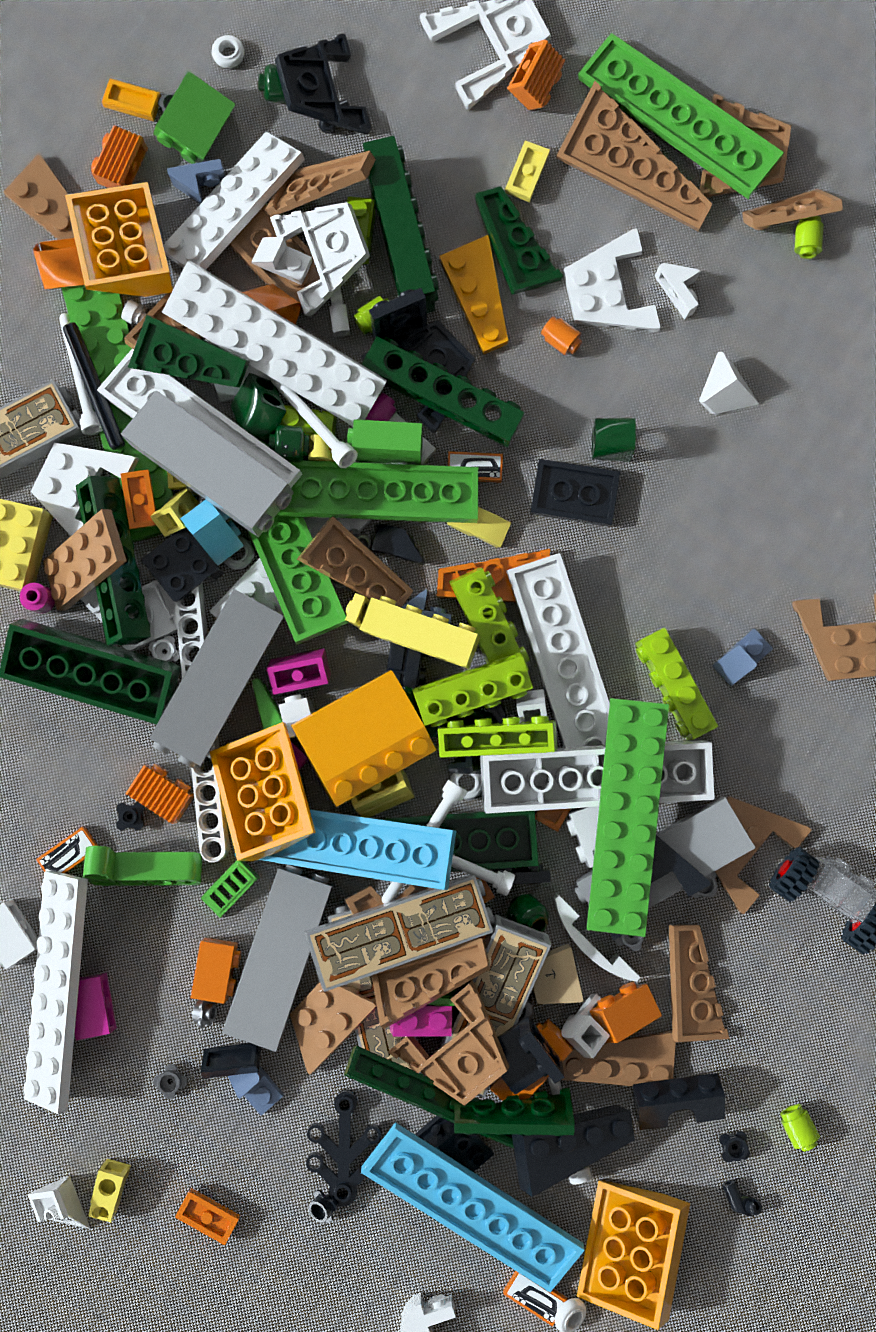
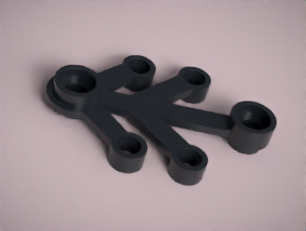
M348 1089L338 1092L334 1100V1108L339 1113L338 1146L325 1133L324 1126L321 1123H312L307 1131L308 1139L313 1143L318 1142L338 1164V1176L324 1163V1157L319 1152H312L308 1155L306 1167L311 1172H317L330 1186V1199L335 1200L337 1205L342 1207L354 1202L357 1196V1185L367 1177L361 1173L362 1166L349 1176L350 1164L370 1144L379 1142L382 1134L381 1128L377 1124H370L366 1127L364 1134L350 1147L351 1113L356 1109L357 1096ZM346 1099L351 1105L349 1108H342L340 1101ZM313 1128H318L321 1131L319 1137H314L311 1134ZM374 1129L378 1132V1136L370 1138L368 1131ZM369 1153L368 1155H366V1157H365V1159H364V1162H365V1161L367 1160V1158L371 1155V1153ZM318 1158L320 1165H311L310 1159ZM345 1188L347 1189L348 1194L346 1196H340L338 1194V1189Z

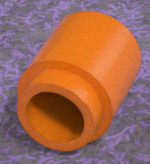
M551 317L541 331V335L545 337L544 340L564 356L569 352L573 355L582 344V340H580L581 333L562 318Z

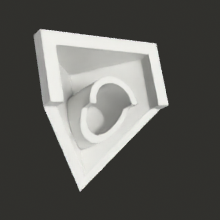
M718 352L699 402L711 414L759 405L735 365L723 352Z
M70 1176L28 1194L38 1222L45 1219V1221L52 1220L91 1229Z

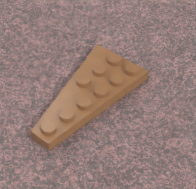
M594 81L557 154V159L699 231L713 204L691 181H688L677 169L678 167L665 157L660 148L632 119H629L619 108V105Z

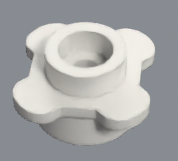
M165 636L164 639L156 642L153 641L149 645V650L154 658L167 662L180 659V652L176 650L174 645L175 639L172 636ZM163 649H167L166 654H163Z

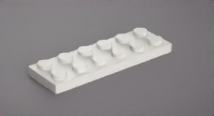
M265 132L163 245L165 255L183 268L187 261H191L206 270L305 161L303 154L275 136Z

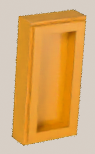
M109 78L102 99V105L108 109L154 122L159 108L158 100L162 96L160 92Z

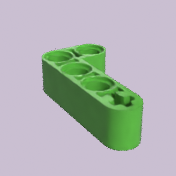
M88 846L85 851L83 877L88 879V882L98 886L201 884L202 856L196 852H115L112 848L106 846Z

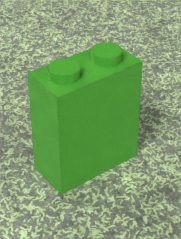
M188 71L157 122L153 134L157 136V140L165 147H173L179 151L182 158L191 164L203 162L231 115L235 103Z
M354 419L353 428H348L347 443L358 453L356 462L421 465L423 446L422 423Z

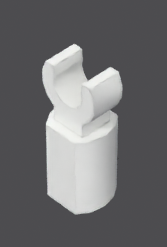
M339 288L331 296L332 306L329 307L334 337L350 335L346 304H343L341 288Z

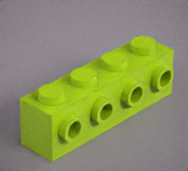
M479 567L449 581L469 626L476 628L474 633L481 637L478 645L486 662L489 663L519 652L524 658L528 671L529 668L526 663L530 661L529 656L523 646L518 647L515 640L518 637L517 630L512 621L507 623L503 614L507 609L500 596L496 597L492 590L495 582L490 572H484L483 568Z
M664 627L636 642V653L643 664L646 663L650 670L649 677L656 688L659 687L664 696L662 698L663 704H669L668 712L673 713L677 721L675 725L683 738L686 737L687 740H694L719 727L666 628Z
M518 652L412 690L424 725L430 724L431 727H436L446 723V718L455 715L458 718L474 713L473 709L497 706L501 703V699L511 696V699L523 697L528 694L527 690L532 689L533 686L524 658Z
M532 716L529 722H520V717L503 718V723H492L491 718L475 719V724L464 725L463 720H450L446 722L447 726L438 728L440 757L555 752L558 749L556 720H549V716Z

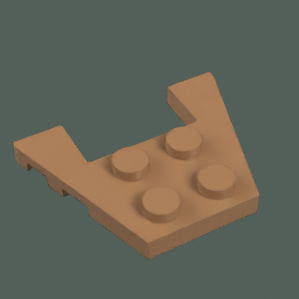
M714 94L712 103L784 152L782 159L759 187L783 182L791 126L765 114L759 113L757 115L745 110V106L736 102L731 104L724 101L722 96ZM702 170L699 190L706 198L737 192L709 171Z
M873 594L876 611V594ZM820 598L792 602L795 612L798 613L803 623L801 624L803 630L811 640L814 647L813 651L827 681L876 676V622L824 627Z
M727 796L728 803L751 839L755 849L719 868L715 873L721 881V885L733 900L737 910L744 915L759 897V894L737 876L772 832L795 849L800 846L812 829Z
M473 981L450 999L470 1024L434 1054L429 1056L414 1036L404 1037L388 1051L396 1059L399 1057L410 1064L409 1068L416 1073L421 1072L433 1080L435 1086L464 1106L510 1068Z

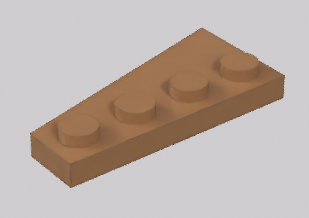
M672 1030L653 1035H639V1037L624 1039L619 1043H604L594 1058H584L573 1047V1051L562 1062L565 1078L562 1080L633 1086V1084L673 1079L676 1042L673 1041Z

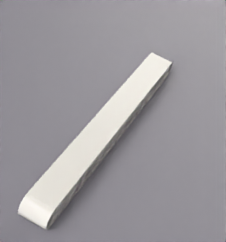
M203 583L189 593L195 595V602L192 606L185 607L183 603L184 598L175 602L182 679L192 663L189 659L190 651L194 648L200 649L208 635ZM191 621L198 622V630L194 634H188L186 631V626ZM217 737L210 751L219 748V737ZM195 764L194 768L191 769L200 853L204 860L217 862L224 859L230 851L227 818L214 767H212L211 771L205 773L199 765ZM207 785L213 786L216 791L215 797L211 801L206 800L203 795V790ZM210 813L216 814L219 820L217 827L214 829L208 827L206 823V817ZM212 841H216L221 845L222 849L218 857L213 856L209 852V845Z

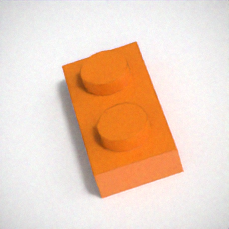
M150 470L120 473L129 529L157 526L150 517L156 511Z
M190 1188L175 1218L217 1242L226 1245L241 1215Z

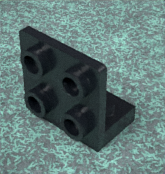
M187 527L175 532L142 558V562L174 602L180 601L212 576L217 580L224 575L220 567L217 566Z
M529 1016L497 1037L510 1066L501 1078L514 1094L519 1093L543 1076L549 1075L555 1084L565 1078L562 1060Z
M439 1116L434 1117L415 1133L416 1136L472 1172L476 1171L494 1155L492 1148L477 1134L454 1133V1123Z

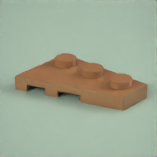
M815 189L744 211L742 215L743 223L754 228V230H762L774 224L842 211L843 207L842 199L820 189Z

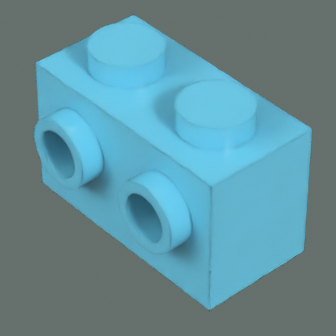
M205 499L180 519L218 566L244 545L237 537L241 532L233 521L226 522L230 517Z

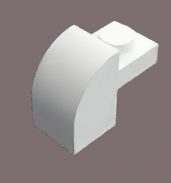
M597 993L591 994L578 1012L567 1018L562 1028V1036L584 1058H594L610 1037L592 1018L590 1013L591 1009L598 1006L597 1001L601 999Z
M421 1292L414 1295L403 1309L400 1332H433L432 1325L456 1318L452 1294L448 1296L436 1295L430 1298L427 1303H424Z

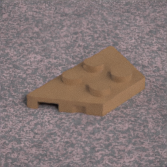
M319 982L291 1012L290 1017L309 1075L317 1071L377 1008L376 998L370 1000L358 994L359 990L345 985L324 992Z

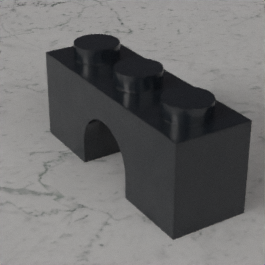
M718 1073L633 1084V1104L639 1130L668 1127L669 1116L675 1111L682 1109L693 1111L696 1123L725 1119V1093Z

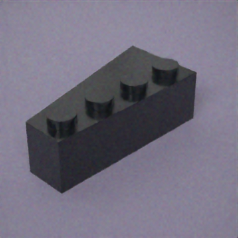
M615 1104L573 1114L575 1124L574 1135L528 1136L512 1134L520 1189L533 1197L635 1141L630 1110Z

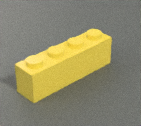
M381 596L379 600L370 599L360 627L361 631L470 669L481 638L477 633H474L476 628L463 623H459L458 627L448 624V618L433 614L432 618L421 615L423 610L411 605H407L406 609L395 606L397 601Z

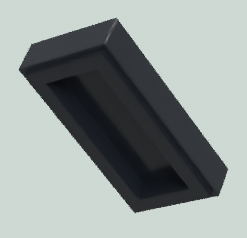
M248 1043L205 1048L200 1074L203 1079L258 1073L261 1047Z

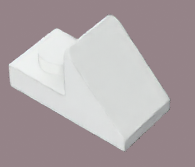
M283 237L263 238L252 260V264L302 285L313 262L311 256L288 247Z
M663 263L659 265L655 278L685 320L694 314L699 305L695 292L691 288H687V286L697 280L701 271Z

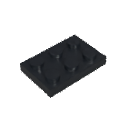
M422 288L406 290L398 298L391 301H380L372 309H369L374 340L377 336L383 340L386 337L396 341L405 337L407 333L427 325L426 297Z
M539 459L530 514L611 527L620 471Z

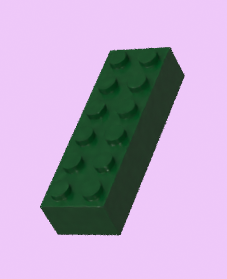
M395 135L362 143L363 152L371 151L375 158L368 181L373 200H375V208L398 297L406 290L422 288L426 297L427 313L434 312L435 301H439V286L436 274H432V258L429 248L425 246L424 239L426 237L423 223L419 222L417 213H419L417 200L415 196H412V181L409 170L406 171L404 162L406 160L403 146H397Z
M21 619L9 624L0 664V678L157 725L176 691L181 666L117 646H107V643Z
M534 811L448 813L439 827L440 829L456 831L453 855L485 869L539 866ZM433 815L377 819L427 826ZM451 867V872L460 871L456 868Z

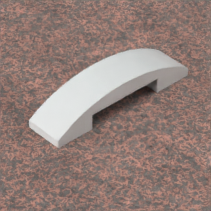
M557 893L553 896L554 905L562 925L576 945L592 961L621 978L636 982L641 978L617 953L608 961L572 925L579 915Z

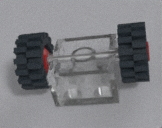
M796 847L795 850L790 851L789 856L786 855L784 861L778 865L779 868L774 871V876L770 879L769 888L788 902L800 897L803 890L809 891L839 914L850 919L842 930L841 938L845 943L862 955L868 954L870 950L873 951L876 948V890L874 889L876 884L863 875L858 876L850 872L852 867L839 858L834 859L830 856H827V858L816 856L815 858L801 847Z

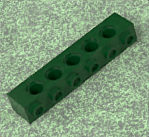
M376 336L361 365L386 379V386L507 448L509 447L525 413L518 404L509 400L504 402L496 398L497 395L487 388H482L481 390L473 386L468 378L461 375L455 377L449 374L448 370L441 364L433 363L432 365L424 361L423 356L413 350L407 352L399 348V344L394 340L386 337L383 340ZM397 360L403 365L400 369L393 370L388 367V364L391 361ZM416 373H423L427 379L419 383L414 381L412 377ZM446 385L451 389V392L448 395H441L437 392V388ZM465 398H472L476 405L466 408L462 405L461 401ZM490 410H495L500 414V418L495 421L489 420L486 417V413Z
M90 475L76 485L83 525L101 509L112 510L126 557V562L96 586L107 646L136 645L150 638L151 633L145 608V597L142 593L139 578L140 573L134 554V544L131 539L123 500V490L117 477Z

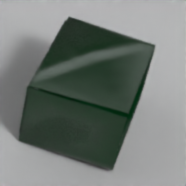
M252 373L248 374L231 403V408L238 425L256 439L269 443L270 434H275L276 428L280 425L287 412L277 388L271 383V380Z
M596 418L592 431L591 459L630 462L635 451L636 418Z

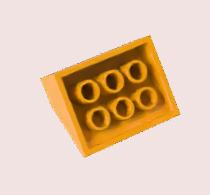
M148 182L65 195L86 290L143 297L171 293L173 291Z
M392 670L291 725L326 794L336 807L436 751L423 722Z
M285 722L209 751L237 861H256L278 853L316 833Z
M599 1180L577 1297L659 1330L670 1318L690 1203L663 1193Z

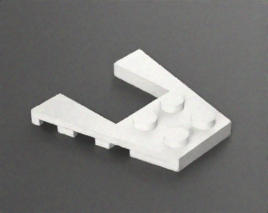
M477 0L468 2V6L453 9L451 6L440 9L439 13L426 15V13L420 14V21L432 43L479 19L500 58L497 62L455 82V88L467 111L519 67L531 43L550 40V33L532 0H490L479 3Z

